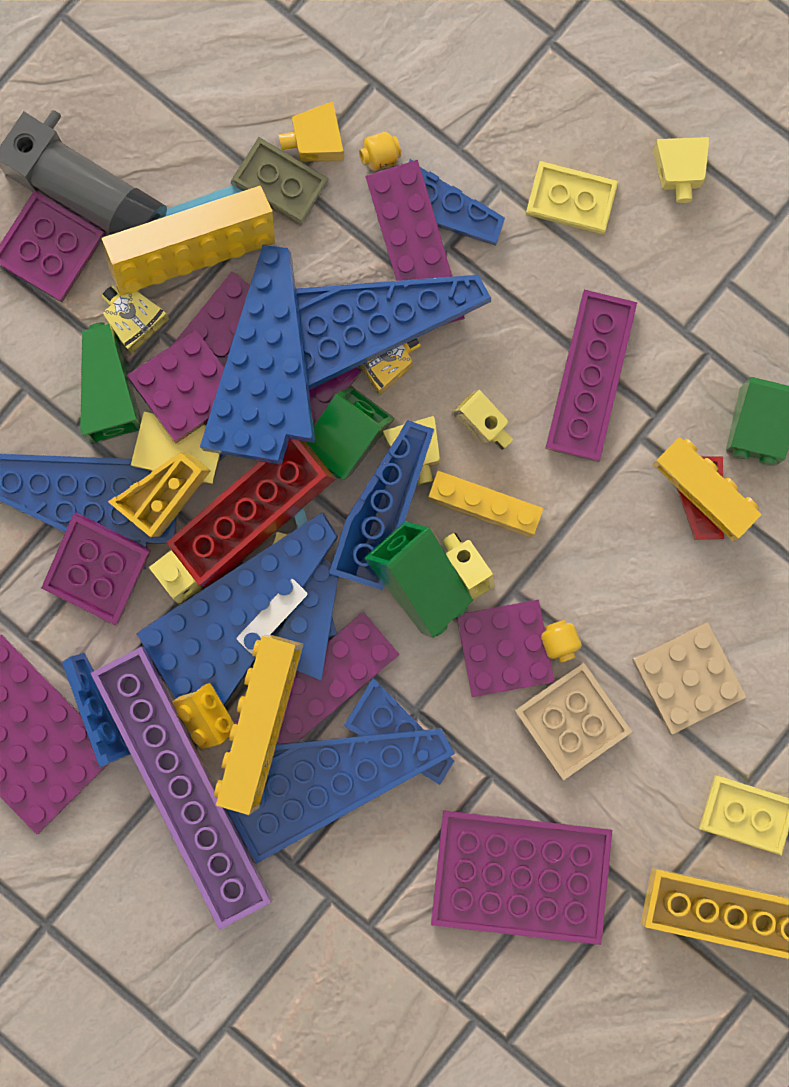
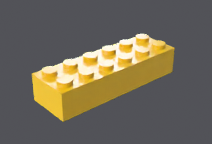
M261 185L103 237L102 242L109 270L120 296L127 293H135L139 289L153 284H161L168 279L180 275H188L192 271L204 267H212L219 262L231 258L241 257L245 253L262 249V245L270 246L275 244L273 212Z
M264 635L261 637V640H256L252 656L256 657L253 668L248 669L245 677V685H248L246 696H241L237 707V712L241 713L238 724H234L230 732L229 740L233 741L231 751L225 753L222 762V769H225L223 780H218L214 791V797L218 798L216 806L247 815L259 809L302 653L303 643L274 635Z
M651 868L640 923L644 927L789 959L788 897Z

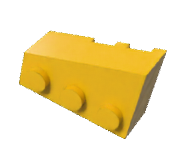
M180 452L153 470L144 479L134 483L129 489L108 502L148 536L159 537L165 532L211 470L192 454Z

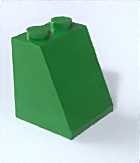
M750 377L739 389L726 451L733 452L732 456L739 459L754 457L760 459L759 462L761 464L776 466V463L779 464L786 459L789 449V386Z
M350 386L334 396L314 425V443L308 441L306 443L335 478L345 480L354 473L381 438L383 431L388 429L395 418L353 386Z

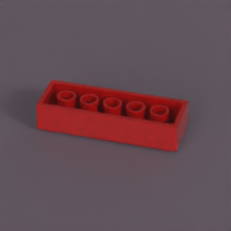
M289 438L281 465L263 461L256 463L166 543L197 584L208 587L228 574L336 479L306 441Z

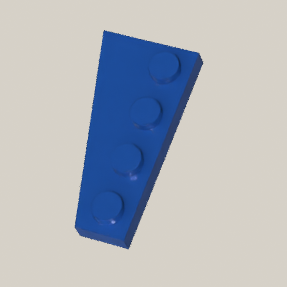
M420 167L437 226L496 246L505 217L476 199L473 200L466 196L460 189L450 186L431 171L428 172Z
M323 559L304 588L307 596L288 615L279 635L281 638L304 644L297 671L322 681L339 579V576L329 573L332 562Z
M85 653L71 656L64 660L62 664L99 767L101 768L131 755L91 675V672L94 670Z
M374 678L344 724L346 728L359 736L424 730ZM449 757L421 772V774L440 785L453 765L454 760Z

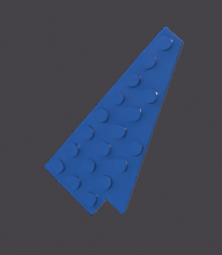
M262 245L200 448L207 452L281 465L289 438L314 443L315 434L292 255L288 248Z
M466 275L296 288L308 388L310 390L490 303L491 296L480 276Z
M0 454V502L63 532H66L73 514L79 513L145 547L148 544H167L166 542L176 534L177 516L161 536L150 537L108 502L129 489L134 483L141 481L151 474L152 471L132 467V459Z
M320 513L136 633L176 699L179 696L196 692L203 685L210 683L225 707L247 674L248 669L255 662L256 657H253L246 648L253 650L256 640H261L257 633H248L244 637V647L237 640V637L262 610L269 607L271 600L277 594L289 595L292 592L293 583L291 579H294L304 589L337 540L338 535L324 513Z
M442 728L276 744L259 809L250 815L227 809L257 864L449 758L455 752Z

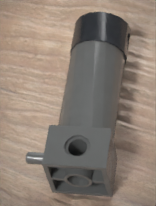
M55 110L51 111L44 123L23 111L0 145V168L5 175L33 192L34 190L36 192L39 189L106 230L110 235L166 216V205L137 187L134 188L63 144L57 132L53 130L61 118L60 113Z

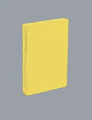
M539 161L525 215L604 235L618 181Z
M144 412L131 466L153 471L180 452L190 453L211 470L202 483L213 485L221 454L203 451L200 448L206 425L201 426L175 444L155 415Z
M714 775L699 829L782 856L789 832V798Z

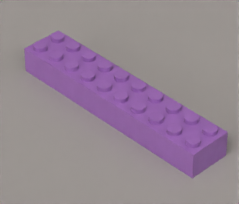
M140 647L91 672L218 929L221 930L270 904L273 899L226 808L216 806L218 799L214 797L216 786L183 721L177 715V710L172 703L173 701L147 650L144 647Z

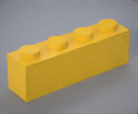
M679 437L653 463V466L733 542L736 541L762 515L758 511L759 506L751 498H744L737 491L739 488L731 479L727 477L724 479L717 472L718 468L708 458L703 459L696 453L698 449L690 440H683Z
M437 471L428 496L429 502L529 538L534 536L543 511L542 507L441 471Z

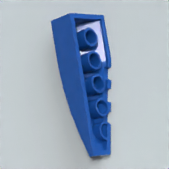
M409 420L406 421L345 520L330 566V574L383 590L384 583L365 560V557L405 522L432 439L433 428Z

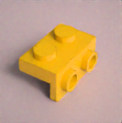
M210 683L203 685L196 692L179 696L172 702L177 710V715L186 725L193 742L198 745L200 750L220 745L230 737L234 722Z

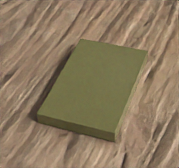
M258 137L231 179V184L242 191L261 185L270 207L301 226L327 185L329 178Z

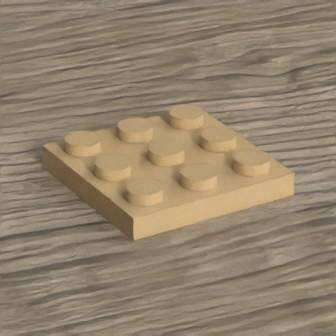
M708 622L632 659L670 735L746 698Z
M584 662L514 710L563 781L632 733Z

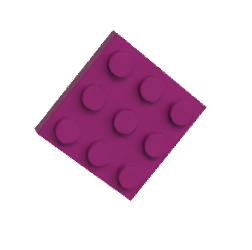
M34 190L0 243V266L62 303L101 243L105 233Z
M194 330L129 373L127 377L176 444L208 422L224 367L198 331Z
M75 513L70 520L41 589L116 626L123 615L151 549L79 513Z
M539 600L468 612L457 617L471 697L555 682L551 660L548 658L541 640V635L545 632Z

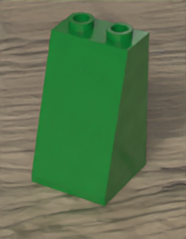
M104 322L92 324L88 327V330L82 331L80 431L90 444L139 431L142 421L132 384L127 377L128 370L119 338L111 325H105Z
M405 521L365 557V560L422 634L432 638L442 634L447 629V625L454 618L463 615L467 610V606L474 601L429 527Z

